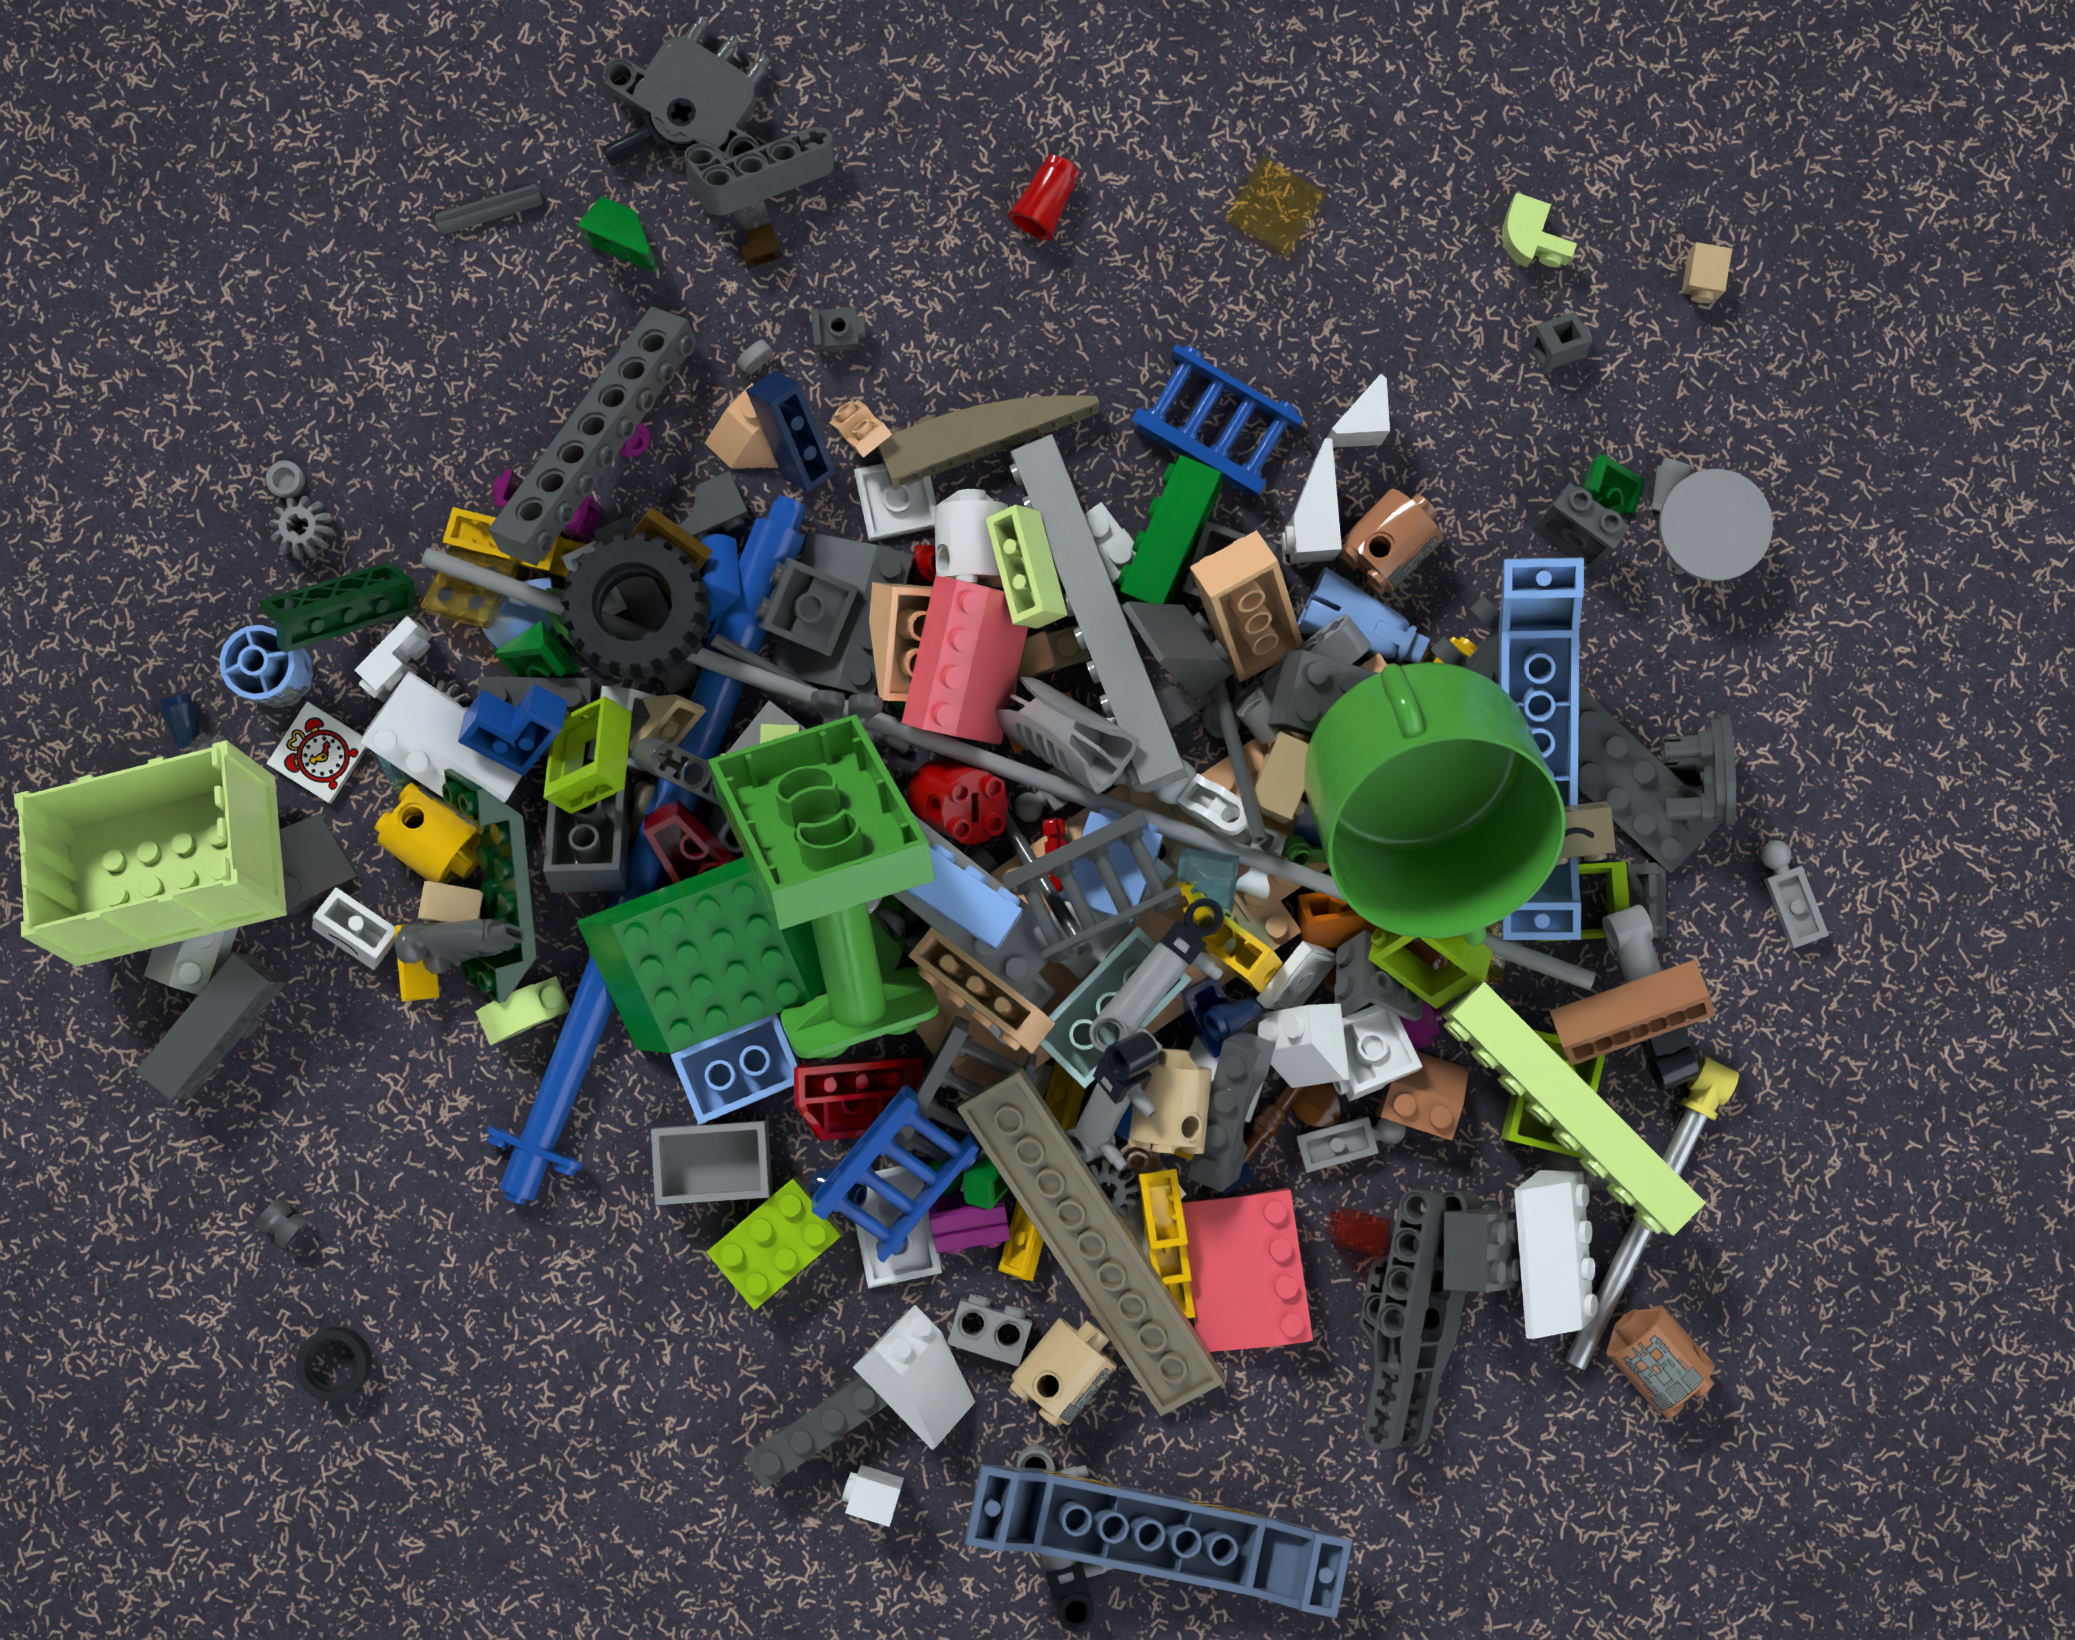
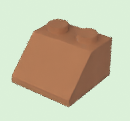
M1415 1050L1423 1067L1420 1071L1385 1085L1375 1116L1452 1141L1464 1105L1469 1068Z

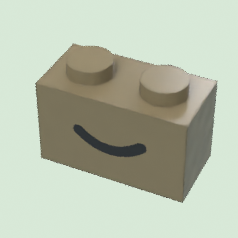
M1607 801L1564 806L1566 820L1565 837L1556 865L1566 864L1569 862L1568 858L1584 856L1585 861L1603 860L1607 858V853L1616 852L1612 810Z

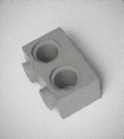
M970 1294L969 1299L961 1297L947 1345L1019 1367L1032 1326V1319L1026 1318L1027 1311L1011 1305H1006L1004 1310L990 1306L992 1300L976 1294ZM966 1314H979L984 1320L983 1327L977 1332L967 1331L962 1324V1319ZM1005 1324L1015 1325L1020 1331L1019 1338L1013 1343L1003 1342L998 1336V1330L1001 1326Z

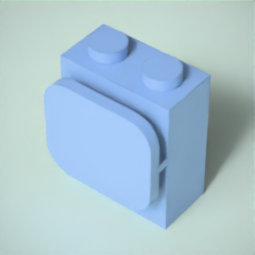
M1101 808L1099 813L1090 811L1081 837L1122 818V815L1105 808ZM1148 823L1149 827L1142 830L1144 836L1141 838L1154 864H1156L1163 835L1156 833L1158 830L1157 826ZM1122 840L1108 846L1110 852L1107 856L1133 907L1142 902L1148 885L1128 844L1124 845ZM1085 857L1073 863L1075 869L1072 872L1090 909L1109 917L1117 915L1118 912L1094 862H1089L1088 858ZM1063 888L1060 897L1063 901L1070 903ZM1136 918L1128 921L1127 923L1134 925Z

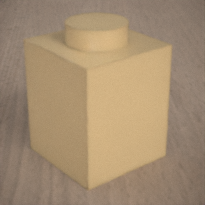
M1696 242L1688 251L1682 294L1691 295V300L1699 303H1711L1713 299L1718 300L1726 291L1732 248Z

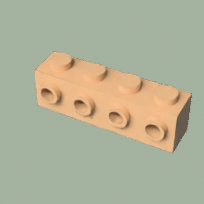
M933 927L928 930L908 955L921 967L917 973L933 987L939 982L948 988L944 995L960 1008L965 1003L969 1004L975 1009L971 1016L987 1029H990L993 1024L1001 1029L1002 1032L998 1037L1015 1051L1022 1046L1032 1054L1056 1024L1039 1008Z

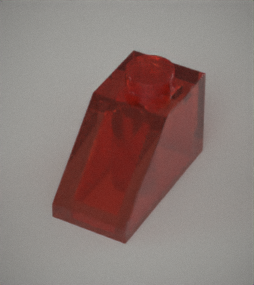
M1338 1205L1337 1212L1331 1211L1329 1214L1326 1233L1332 1234L1330 1241L1333 1244L1382 1258L1391 1220L1383 1215Z

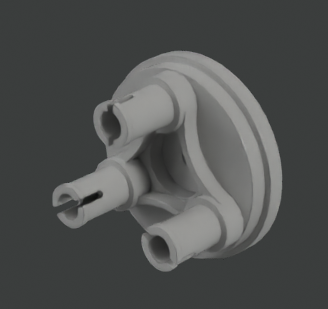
M1724 469L1703 470L1684 478L1667 495L1659 516V534L1663 548L1668 555V568H1674L1673 573L1675 574L1687 573L1692 577L1705 581L1734 579L1752 569L1765 555L1773 531L1770 506L1761 490L1741 474Z

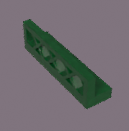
M388 562L260 600V611L276 623L277 647L287 653L414 613V580ZM385 577L389 578V580H379ZM281 608H293L286 611L280 610Z

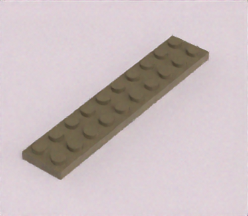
M1021 1067L961 1101L956 1107L1159 1415L1163 1416L1223 1384L1225 1375L1024 1069Z

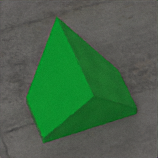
M1599 454L1589 464L1583 489L1587 490L1592 495L1593 500L1605 509H1612L1618 514L1626 512L1635 514L1645 479L1608 456Z
M542 620L498 648L494 653L513 677L528 675V677L533 678L535 675L549 677V675L554 674L557 676H562L563 674H584Z

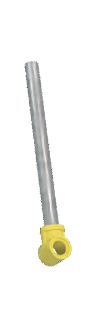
M1705 1055L1697 1062L1699 1077L1687 1083V1088L1691 1092L1688 1098L1683 1097L1681 1105L1687 1109L1662 1158L1679 1176L1707 1118L1716 1120L1718 1113L1715 1110L1718 1104L1722 1106L1730 1099L1739 1079L1737 1071ZM1633 1218L1596 1294L1598 1300L1597 1314L1588 1325L1578 1331L1565 1358L1567 1362L1583 1370L1586 1369L1653 1231L1649 1232L1635 1218Z

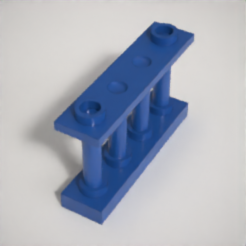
M1176 344L1171 355L1173 360L1179 362L1176 370L1154 407L1148 408L1147 411L1139 407L1131 419L1130 427L1178 455L1185 456L1221 471L1223 481L1257 500L1267 482L1261 478L1263 475L1260 472L1286 427L1289 426L1298 431L1304 418L1298 415L1299 410L1290 403L1280 401L1278 404L1204 361V355L1197 349L1188 345L1182 348ZM1191 371H1194L1211 382L1186 425L1176 429L1166 423L1167 418L1165 415ZM1223 389L1242 399V402L1218 443L1209 448L1197 441L1199 439L1197 433ZM1256 407L1273 417L1274 420L1248 464L1244 463L1241 467L1229 460L1231 457L1229 451Z
M906 1084L811 1197L812 1212L821 1219L825 1220L832 1211L834 1213L839 1211L879 1240L876 1244L877 1257L883 1263L891 1254L897 1255L907 1242L909 1232L962 1169L968 1170L974 1164L979 1154L977 1139L973 1133L969 1132L962 1142L959 1143L919 1114L917 1092ZM910 1125L950 1155L937 1172L895 1142L896 1138L894 1136L902 1126L908 1127ZM879 1154L881 1156L887 1154L927 1183L913 1200L871 1170V1163ZM855 1183L865 1184L902 1211V1214L890 1228L847 1199V1192Z

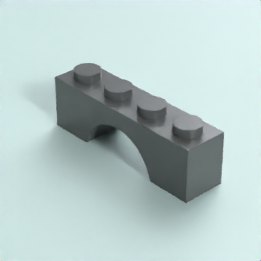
M730 471L695 486L696 495L693 509L689 516L678 525L700 542L702 539L724 529L725 533H731L745 526L744 520L750 518V514ZM626 516L595 530L594 533L597 540H603L606 545L614 542L613 535L624 533L627 538H630L629 536L637 524Z
M1244 1030L1223 1041L1210 1090L1204 1154L1193 1155L1188 1174L1189 1179L1220 1192L1239 1180L1248 1145H1245L1243 1142L1245 1119L1257 1090L1267 1078L1276 1043Z
M858 1375L812 1410L748 1450L743 1458L762 1487L766 1489L888 1404Z

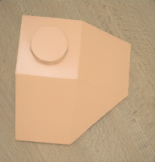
M751 383L725 410L707 438L705 445L731 469L779 468L746 392L748 388L754 385Z

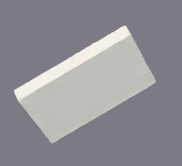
M903 1166L874 1171V1173L912 1200L924 1187V1181ZM866 1186L867 1198L860 1208L890 1228L902 1214V1211ZM929 1210L909 1232L907 1242L897 1255L891 1254L884 1263L877 1257L876 1244L879 1240L856 1224L868 1288L942 1273L939 1254L936 1253Z

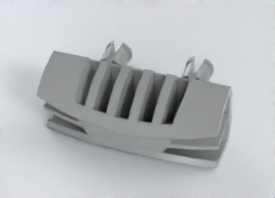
M1020 677L1022 684L1036 697L1031 702H1028L1011 694L1009 697L1022 708L1020 711L995 709L998 722L1010 740L1026 750L1030 749L1037 757L1041 756L1048 764L1052 763L1056 769L1063 770L1066 775L1071 778L1074 777L1080 784L1096 794L1101 793L1113 783L1115 786L1123 784L1130 776L1126 765L1133 758L1139 739L1041 680L1032 677Z

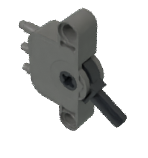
M700 16L692 24L684 37H673L667 40L660 47L646 70L624 58L610 60L603 70V78L611 95L642 114L645 125L605 145L603 152L608 162L612 166H616L654 145L657 146L660 152L667 148L685 152L693 144L707 143L715 147L725 160L737 156L743 150L758 148L757 141L742 130L756 109L757 95L755 87L766 72L770 58L764 54L760 55L746 74L729 63L739 44V39L734 35L729 36L716 54L698 44L709 24L705 17ZM627 74L631 76L625 85L618 86L613 84L618 75ZM684 112L689 120L683 123L678 115Z

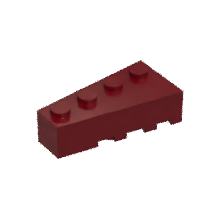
M678 799L644 816L643 832L674 884L737 860Z

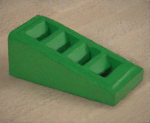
M988 1156L974 1164L963 1174L965 1202L974 1206L990 1210L1009 1189Z

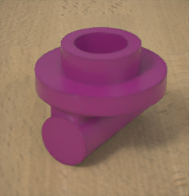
M641 421L635 428L632 437L619 450L621 455L635 457L647 449L650 443V433Z

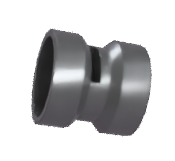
M278 1197L260 1215L255 1226L262 1232L273 1234L275 1236V1243L282 1249H286L297 1238L295 1233L299 1229L303 1231L309 1224V1220L301 1213L294 1214L290 1210V1204L283 1197Z

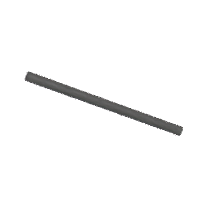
M1208 632L1207 634L1209 635V637H1210L1211 640L1213 641L1212 634H1211L1210 632ZM1223 680L1211 690L1251 839L1254 844H1262L1267 840V835L1227 688Z

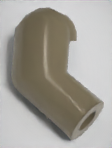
M646 781L639 782L633 789L635 800L630 822V835L635 838L656 788L655 785L649 784Z

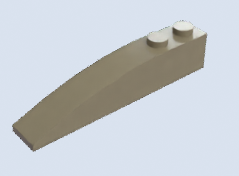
M1055 395L1028 397L981 404L938 417L935 414L927 415L920 418L916 425L903 430L901 427L890 429L889 431L892 435L877 446L893 490L901 488L900 486L902 485L907 486L923 480V477H931L1099 413V400L1097 396Z

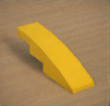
M452 507L443 538V543L565 578L568 570L562 556L587 545L558 535L551 550L543 556L537 566H534L500 552L488 531L495 521V517Z
M1169 1169L1138 1174L1147 1258L1185 1316L1193 1318L1195 1317L1186 1247L1188 1240L1177 1170Z

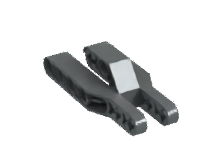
M1410 1190L1406 1192L1399 1203L1389 1256L1376 1258L1370 1267L1359 1325L1374 1345L1375 1375L1364 1426V1437L1368 1445L1375 1450L1393 1449L1399 1444L1405 1447L1418 1446L1423 1444L1430 1434L1440 1379L1457 1340L1466 1291L1444 1290L1440 1284V1277L1444 1273V1212L1456 1211L1458 1200L1461 1202L1462 1210L1482 1208L1480 1198L1471 1191H1445L1441 1194L1435 1190ZM1423 1199L1425 1200L1427 1205L1426 1212L1424 1215L1421 1212V1203ZM1415 1237L1418 1239L1419 1249L1417 1253L1415 1252L1413 1247ZM1435 1309L1440 1316L1438 1326L1433 1324L1431 1320V1314ZM1426 1372L1425 1380H1421V1377L1417 1375V1373ZM1390 1375H1398V1382L1394 1383L1395 1380ZM1413 1386H1418V1389L1423 1392V1398H1417V1394L1412 1393ZM1386 1389H1391V1392L1396 1394V1401H1391L1390 1397L1385 1395ZM1410 1409H1419L1418 1416L1414 1417V1414L1410 1412ZM1383 1412H1392L1391 1419L1387 1420V1417L1383 1415ZM1406 1423H1411V1427L1416 1429L1415 1435H1410V1431L1405 1429ZM1379 1426H1384V1430L1389 1432L1388 1438L1383 1439V1435L1378 1433Z

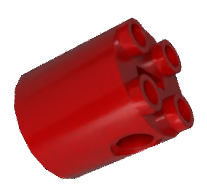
M938 757L925 762L918 768L908 784L906 799L911 812L941 835L963 844L976 845L989 840L992 836L1000 835L1005 829V818L1008 808L1005 784L1002 779L984 770L951 758Z

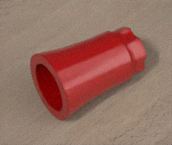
M1053 154L1048 155L1044 165L1039 167L1021 198L1008 212L1007 216L1011 223L1040 240H1052L1058 220L1075 187L1074 182L1079 175L1075 165L1064 157Z

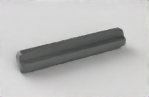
M533 184L439 212L435 215L436 225L441 234H447L537 207L543 203L541 192L538 186Z

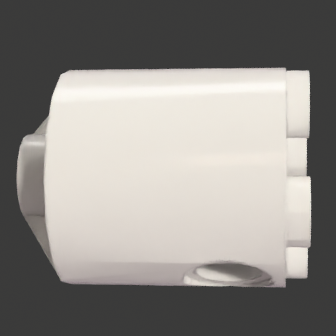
M964 489L956 491L936 505V575L986 587H1003L985 518L1007 509L1008 504L994 501L986 494L985 490Z

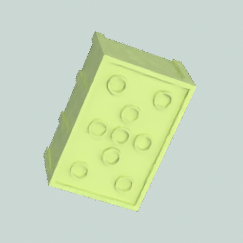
M227 740L212 744V748L169 759L164 757L148 760V764L98 777L93 775L77 778L78 782L35 793L25 791L14 794L15 809L18 810L23 890L24 921L21 922V937L75 966L94 963L287 915L275 776Z

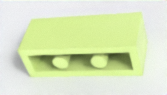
M1015 504L985 518L1013 624L1038 629L1068 616L1040 511Z

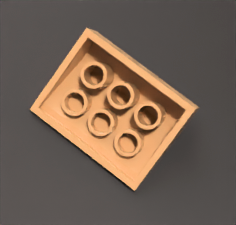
M872 582L869 624L878 695L883 700L907 701L933 589L932 586ZM1016 679V683H1015L1013 695H1016L1017 679ZM1011 700L1010 706H1015L1014 700Z

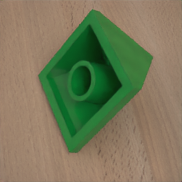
M601 196L578 224L587 243L590 246L656 273L658 265L636 211Z

